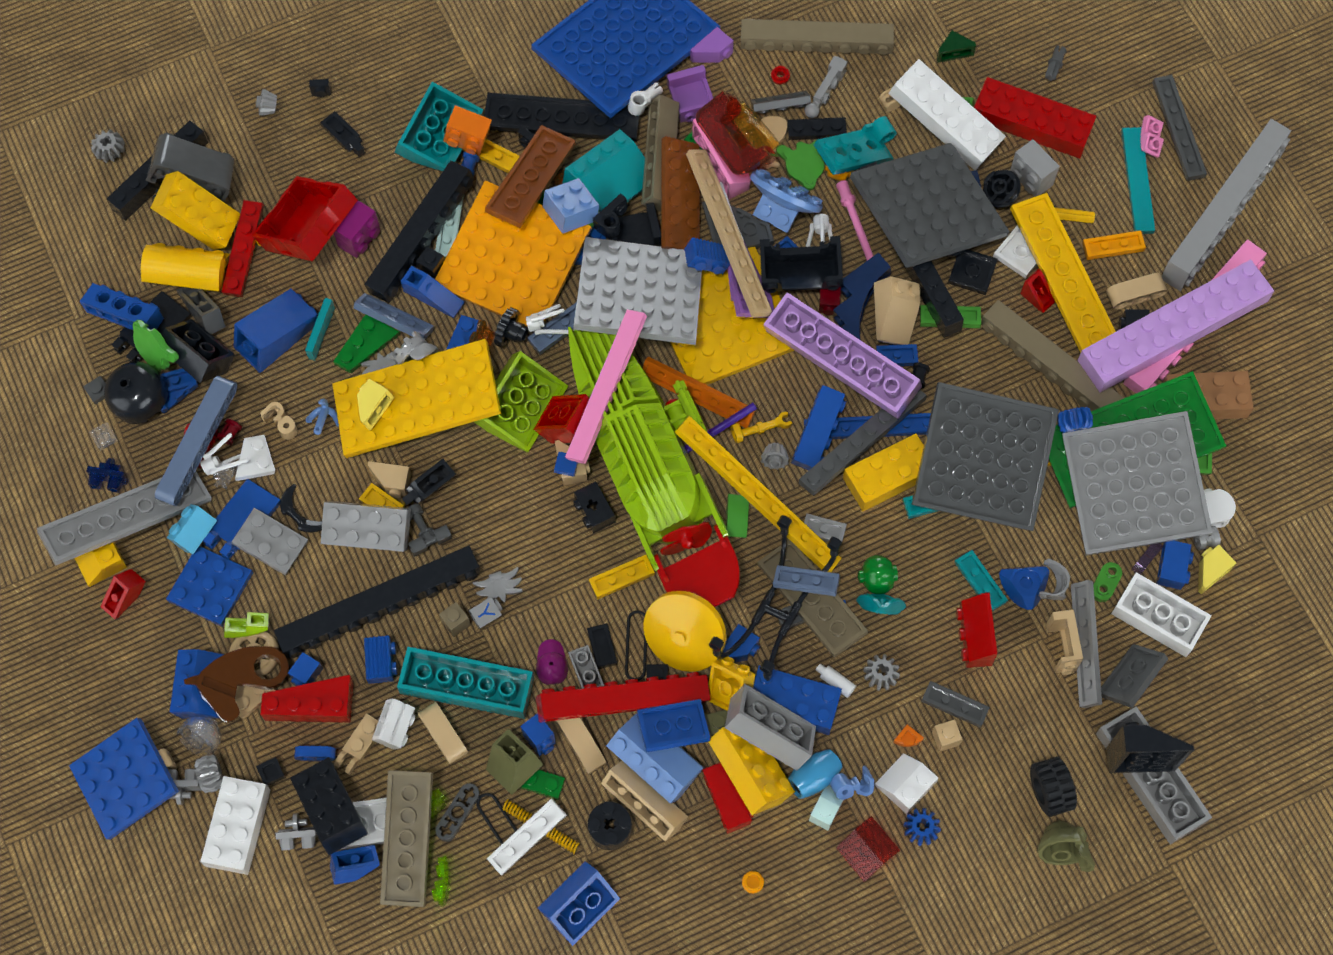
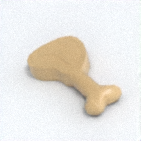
M767 116L760 121L759 125L760 132L767 139L768 159L763 163L765 169H770L771 167L778 168L780 164L775 159L776 147L785 139L787 121L779 116Z

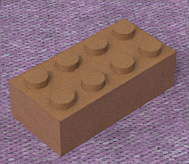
M1248 371L1194 373L1214 419L1249 417L1254 408ZM1166 374L1162 383L1184 374Z

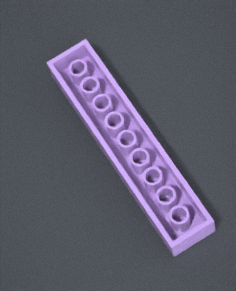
M1250 259L1083 349L1078 362L1101 393L1265 304L1271 298L1274 290Z

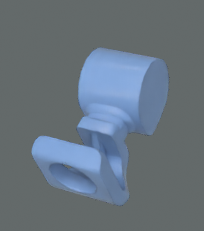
M863 766L862 780L860 782L856 776L850 780L845 774L840 773L833 777L830 786L837 798L841 800L851 798L854 790L859 795L869 796L874 791V778L867 767Z

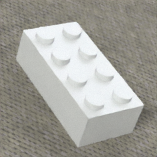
M1137 572L1111 613L1184 657H1187L1192 651L1212 616Z
M223 776L200 861L204 866L240 874H249L270 794V789L266 784Z

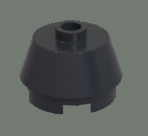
M998 170L996 172L992 171L987 175L983 182V191L994 207H1008L1019 199L1021 184L1014 172Z

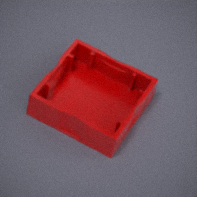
M296 176L280 197L276 206L267 214L252 234V237L265 251L314 261L358 200L344 184L328 181L318 182L311 178Z

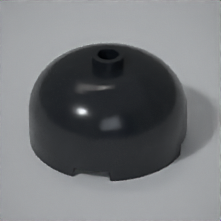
M129 362L119 366L110 374L105 384L104 398L109 410L119 419L129 424H142L148 422L147 419L154 416L157 412H161L168 398V385L161 373L151 365L143 362Z

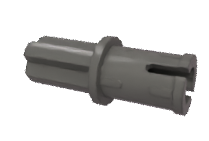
M1056 46L1052 58L1048 61L1049 66L1045 78L1049 81L1056 79L1059 69L1063 66L1062 61L1067 51L1063 46H1061L1060 52L1058 51L1060 46Z

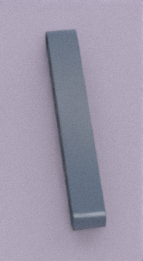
M216 376L213 379L157 486L155 499L173 506L178 505L237 391L236 382L220 376Z

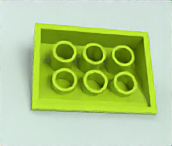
M519 351L511 355L495 381L501 414L481 419L474 423L492 435L525 452H529L539 435L533 429L552 396H562L568 385Z

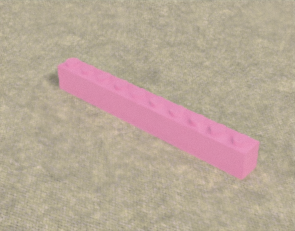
M1247 239L1213 279L1250 259L1260 271L1266 263L1264 258L1267 253ZM1194 343L1128 377L1123 384L1134 393H1139L1156 386L1159 379L1163 381L1166 374H1169L1170 371L1168 369L1171 365L1175 367L1182 359L1180 355L1183 352L1188 353Z

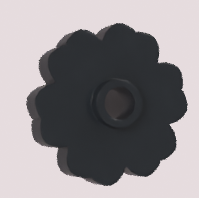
M511 307L504 312L495 331V345L503 348L510 340L516 343L518 341L522 343L525 340L528 328L523 323L518 322L519 310Z

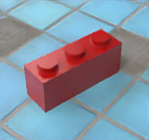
M721 762L702 769L703 778L726 834L751 825V818L754 815H751Z

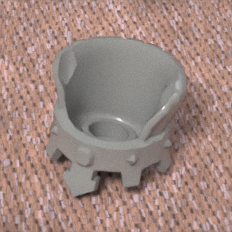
M414 331L412 333L413 338L405 337L401 348L397 347L394 350L397 355L389 353L386 357L394 360L397 364H403L410 360H420L428 355L438 353V348L427 343L419 332Z

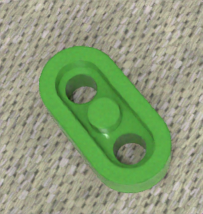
M1109 562L1103 565L1093 584L1094 599L1096 601L1106 602L1113 595L1122 577V569L1118 564ZM1108 570H1113L1115 575H1111ZM1100 587H1104L1106 592H1101Z

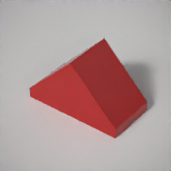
M1041 269L1036 270L1024 282L1020 294L1040 312L1044 313L1055 303V300Z

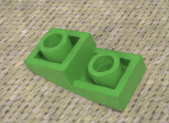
M728 494L726 529L729 536L747 538L749 501L742 495Z

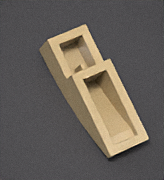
M581 718L555 721L588 775L607 763Z

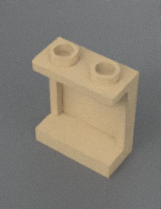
M1074 610L1052 612L1046 623L1047 633L1060 631L1065 656L1060 658L1054 668L1055 673H1061L1062 675L1073 674L1083 660Z

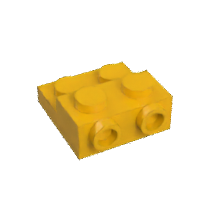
M727 656L726 658L712 661L708 684L711 699L709 702L728 711L731 697L744 684L753 688L756 674L751 672L750 667L747 665L735 664L732 657Z

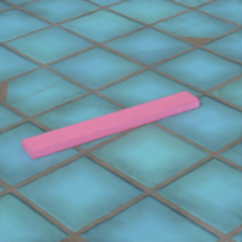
M627 309L565 457L568 460L586 464L602 426L604 410L608 412L607 404L609 400L610 402L613 400L612 394L614 391L616 393L617 384L621 381V375L626 369L646 321L647 315L645 313Z

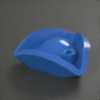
M1046 566L1006 568L1000 571L999 576L1008 597L1019 607L1032 610L1041 599L1039 592L1045 591L1049 569Z

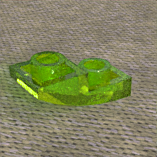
M446 856L438 858L439 864L435 865L438 878H442V880L434 881L435 888L431 889L434 902L438 901L441 907L446 905L450 890V867Z

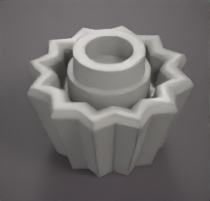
M262 89L261 96H257L255 107L259 108L260 116L275 114L277 95Z
M773 442L769 444L761 455V463L764 464V467H769L770 469L778 470L779 468H785V465L789 464L786 448L779 443Z

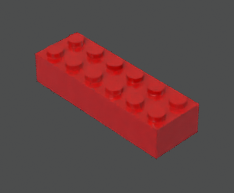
M989 77L986 78L974 106L998 130L1029 141L1034 139L1040 145L1079 159L1097 117L1091 113Z

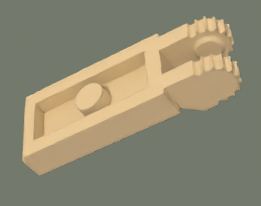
M367 713L343 747V751L336 758L334 766L339 768L347 756L350 755L353 759L347 765L345 772L350 775L354 771L358 763L362 762L374 744L372 737L378 720Z

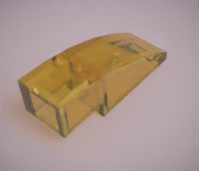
M744 101L739 102L727 115L739 128V131L765 157H768L780 144L769 128Z

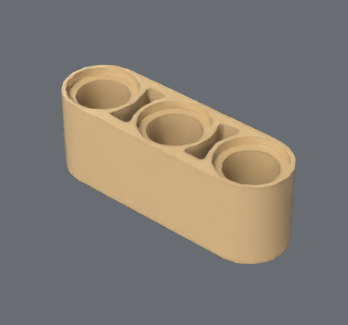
M1153 273L1112 285L1106 292L1113 309L1118 310L1160 298L1168 290L1161 274Z
M436 702L417 713L449 764L468 753L461 739Z

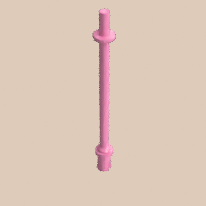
M840 181L836 184L841 197L840 203L842 206L847 207L866 260H869L873 257V253L854 206L856 201L855 195H852L848 181Z

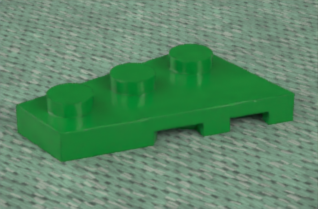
M365 314L334 359V365L352 374L362 366L361 363L368 361L374 353L385 348L386 344L393 338L399 337L400 332Z

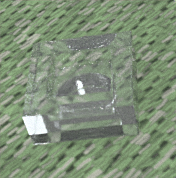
M108 422L89 431L100 451L118 441Z

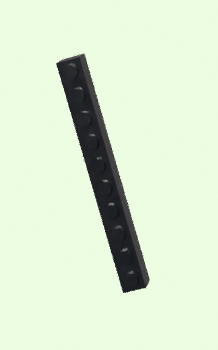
M877 163L868 164L858 168V170L877 165ZM932 261L906 268L902 262L912 282L919 283L920 297L928 308L943 338L962 331L964 318Z
M469 545L274 630V633L285 657L295 658L301 655L302 651L309 648L316 649L325 641L336 640L342 636L341 634L348 631H357L362 625L375 623L387 614H396L405 606L411 607L418 604L421 599L435 597L444 589L450 590L457 587L460 582L474 580L481 574V571Z

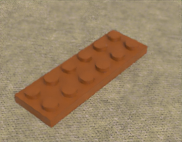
M541 125L486 205L485 212L521 228L575 147L576 140Z
M667 136L661 139V248L684 250L691 238L700 239V188L686 156L689 150H699V144Z

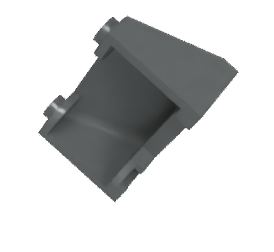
M164 133L159 135L156 141L146 181L155 184L157 179L164 178L166 174L179 171L225 202L231 188L235 160L228 153H221L175 137L171 133Z

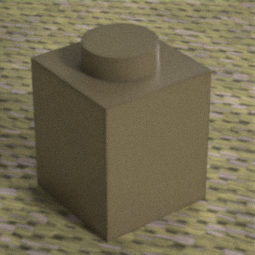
M457 602L439 614L441 622L453 637L471 625L469 618Z

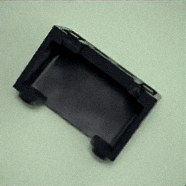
M830 236V242L824 244V241H820L819 246L780 248V243H776L775 247L770 244V239H760L762 288L768 293L789 290H837L843 284L840 236Z

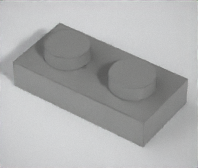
M807 513L804 521L823 541L829 542L831 537H836L841 542L843 541L847 524Z

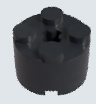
M606 801L596 806L588 818V831L592 842L603 850H617L625 846L632 833V821L626 808L611 801ZM614 823V829L609 828L607 830L606 824Z

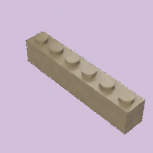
M661 94L651 100V104H649L641 203L645 206L648 203H654L655 210L661 212V139L665 136L677 139L679 102Z

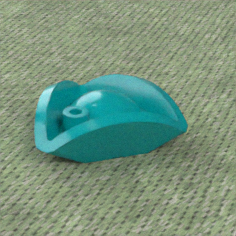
M866 593L858 596L856 599L863 610L874 613L896 615L906 608V603L903 600L885 594Z

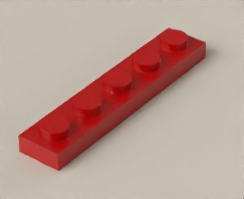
M243 201L221 291L223 295L243 298L256 243L252 234L260 225L264 210V204L261 202Z

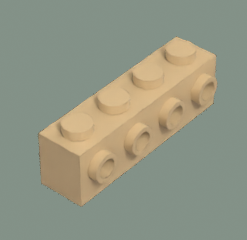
M623 761L612 767L601 783L665 842L680 830L688 818L682 810L674 803L670 804Z

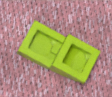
M247 612V618L225 617L224 638L246 637L267 631L269 613Z

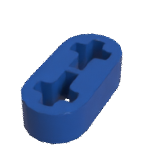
M296 746L294 759L300 761H322L329 757L331 761H334L336 748L329 746Z

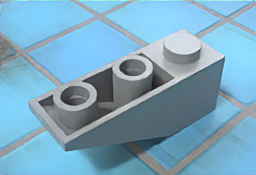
M588 645L568 652L581 689H584V685L596 684L597 687L604 686Z

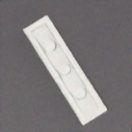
M550 799L497 848L487 860L500 875H503L565 818L567 814L553 799Z

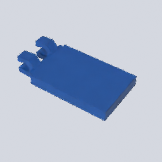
M247 479L216 517L217 522L203 540L206 543L205 546L213 550L220 540L223 539L227 543L219 552L222 554V557L230 560L239 550L238 547L232 544V540L252 510L256 508L271 517L279 507L281 500Z

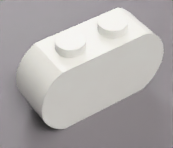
M1205 489L1204 493L1211 526H1216L1217 528L1225 527L1236 510L1233 497L1222 489Z

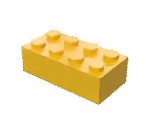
M179 171L165 175L150 207L212 250L227 246L240 217L239 212Z
M917 433L844 469L843 479L862 512L916 485L924 448Z
M725 727L721 728L710 738V746L751 815L778 806L795 793L775 757L750 744Z

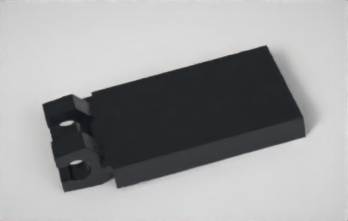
M163 291L150 302L160 308V313L164 318L156 329L161 335L165 328L187 321L192 317L190 312ZM124 327L120 331V337L111 345L119 355L131 345L134 348L126 355L129 359L128 361L140 362L143 360V357L139 354L134 344V331Z

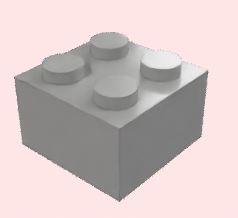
M1032 139L1015 152L1010 171L1018 176L1025 190L1036 197L1054 185L1060 166Z

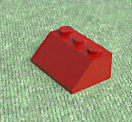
M586 394L552 396L533 430L550 443H555L556 440L563 443H571L589 397Z
M989 592L962 600L959 608H956L957 621H961L959 640L963 641L964 648L961 649L962 661H966V668L992 666L998 654Z

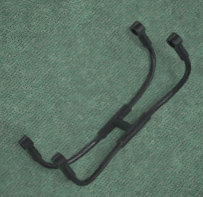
M781 515L777 522L782 535L780 566H784L787 535L789 533V526L792 523V520L785 515ZM831 537L827 543L831 558L821 570L823 572H827L838 556V550L842 542L836 537ZM772 584L754 614L749 628L730 649L721 653L724 642L718 637H712L709 647L713 649V655L718 659L726 658L744 643L755 626L760 623L765 613L774 616L784 622L778 631L779 635L773 646L770 659L763 660L760 666L764 679L770 681L772 671L775 668L774 662L780 643L789 631L808 592H803L798 600L794 602L789 613H785L770 606L776 590Z

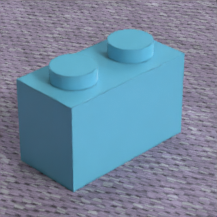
M190 504V506H187L182 511V517L178 523H175L170 528L167 539L183 551L194 554L217 520L199 506Z

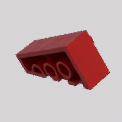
M345 675L262 693L260 715L265 721L350 723L354 681L351 675Z

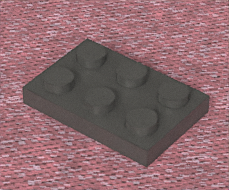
M1132 644L1101 686L1102 698L1133 708L1167 662L1168 657L1165 653Z

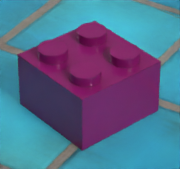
M359 200L356 202L334 232L339 248L355 258H358L360 254L367 250L368 244L372 239H376L380 233L375 210Z

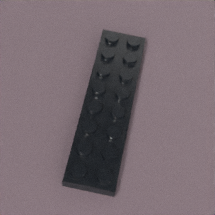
M487 92L484 117L492 120L489 130L518 132L524 127L535 134L540 126L543 125L569 137L607 139L620 129L634 142H637L640 117L632 115L628 111V105L612 118H609L590 100Z

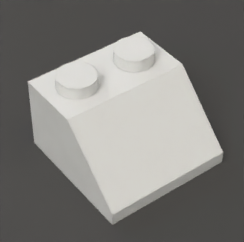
M903 753L875 783V786L904 813L908 814L936 784L938 777L923 763Z

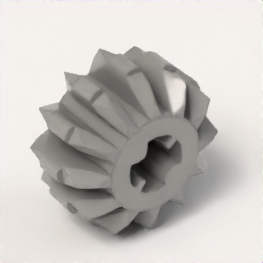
M111 129L107 133L102 130L101 135L95 134L96 139L91 140L93 154H95L97 159H103L105 163L109 159L115 162V158H121V153L125 152L124 139L121 138L118 132L114 133Z
M886 654L883 655L881 660L878 655L874 656V661L868 659V666L864 667L863 670L867 673L864 676V680H871L869 683L870 687L876 684L877 691H880L881 686L885 690H889V684L895 686L897 683L895 679L900 677V674L896 672L899 670V665H893L894 658L887 661ZM881 669L882 672H886L885 676H882L881 673H878V670Z
M206 755L197 759L194 766L201 790L204 793L218 791L223 780L218 759L214 755Z

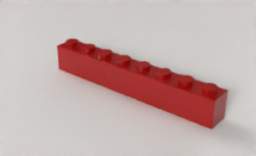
M692 672L686 674L687 677L679 678V674L666 676V679L659 680V677L646 678V682L630 679L626 680L625 684L619 685L617 681L604 683L605 686L597 687L596 684L584 685V689H576L575 686L564 687L563 691L555 692L554 688L541 690L542 693L536 696L539 723L634 712L640 709L701 699V703H706L711 700L707 675H699V672Z

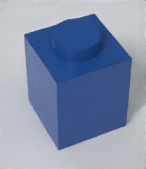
M302 652L288 672L292 679L290 682L295 686L313 683L323 670V667L318 661Z

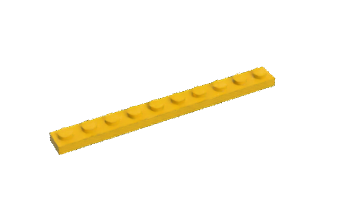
M687 417L675 433L778 530H780V527L777 525L780 516L785 515L789 517L792 523L789 526L787 538L822 570L831 558L830 549L827 547V544L693 418ZM839 555L836 557L835 562L827 572L831 573L835 566L842 559Z

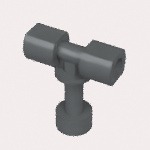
M420 504L408 507L411 508L410 520L414 519L420 530L419 538L408 543L414 557L428 551L427 547L436 542L440 545L452 539L446 525L436 530L427 527L421 516L424 511Z

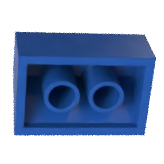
M199 649L178 650L170 713L181 719L219 718L202 698L196 685H185L184 680L199 675L204 668L224 654Z
M585 861L538 909L573 946L620 900V897L601 874Z

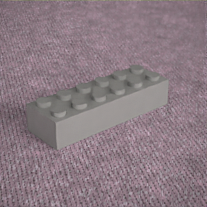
M1137 706L1100 727L1096 735L1105 749L1125 723L1138 722L1139 725L1150 726ZM1179 768L1175 772L1122 773L1170 845L1201 827L1212 818Z

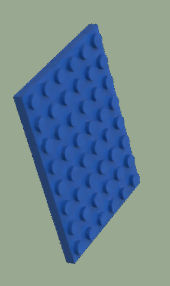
M588 0L531 44V49L609 118H612L629 104L633 92L645 91L686 59L690 55V50L716 27L720 29V26L690 0Z

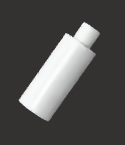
M820 663L816 668V671L821 674L820 678L831 686L841 688V694L846 698L855 690L856 685L831 666L825 667Z

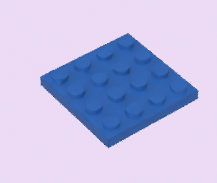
M135 718L69 765L105 838L109 840L179 792L141 718Z

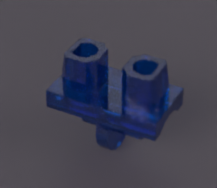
M108 458L106 463L100 462L99 468L87 466L86 472L89 475L88 485L92 489H101L102 482L107 481L108 491L119 493L122 485H127L129 479L125 477L124 472L120 471L121 466L115 465L114 458Z

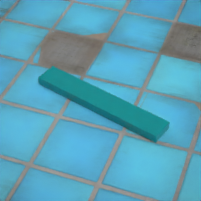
M1142 127L1122 128L1121 134L1134 231L1141 230L1142 234H1154L1155 224L1145 152L1141 150Z

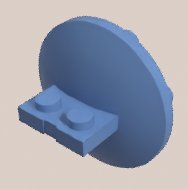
M762 168L760 170L756 169L750 175L751 181L763 194L753 215L773 224V226L786 233H789L799 212L820 213L823 208L822 199L809 195V190L802 186H795L790 189L792 181L785 177L775 178L771 176L770 172Z

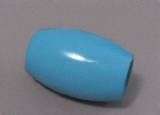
M830 749L813 754L798 770L794 769L788 777L795 791L794 794L798 798L803 799L821 792L830 785L833 777L840 773L842 763Z

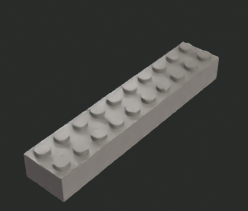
M1270 119L1168 261L1162 274L1164 282L1180 292L1184 286H1190L1195 278V274L1199 273L1205 264V260L1212 255L1217 243L1221 242L1227 229L1231 228L1237 215L1241 214L1247 201L1251 200L1257 187L1261 186L1267 173L1271 172L1277 159H1280L1286 150L1285 148L1291 140L1288 136L1292 130Z

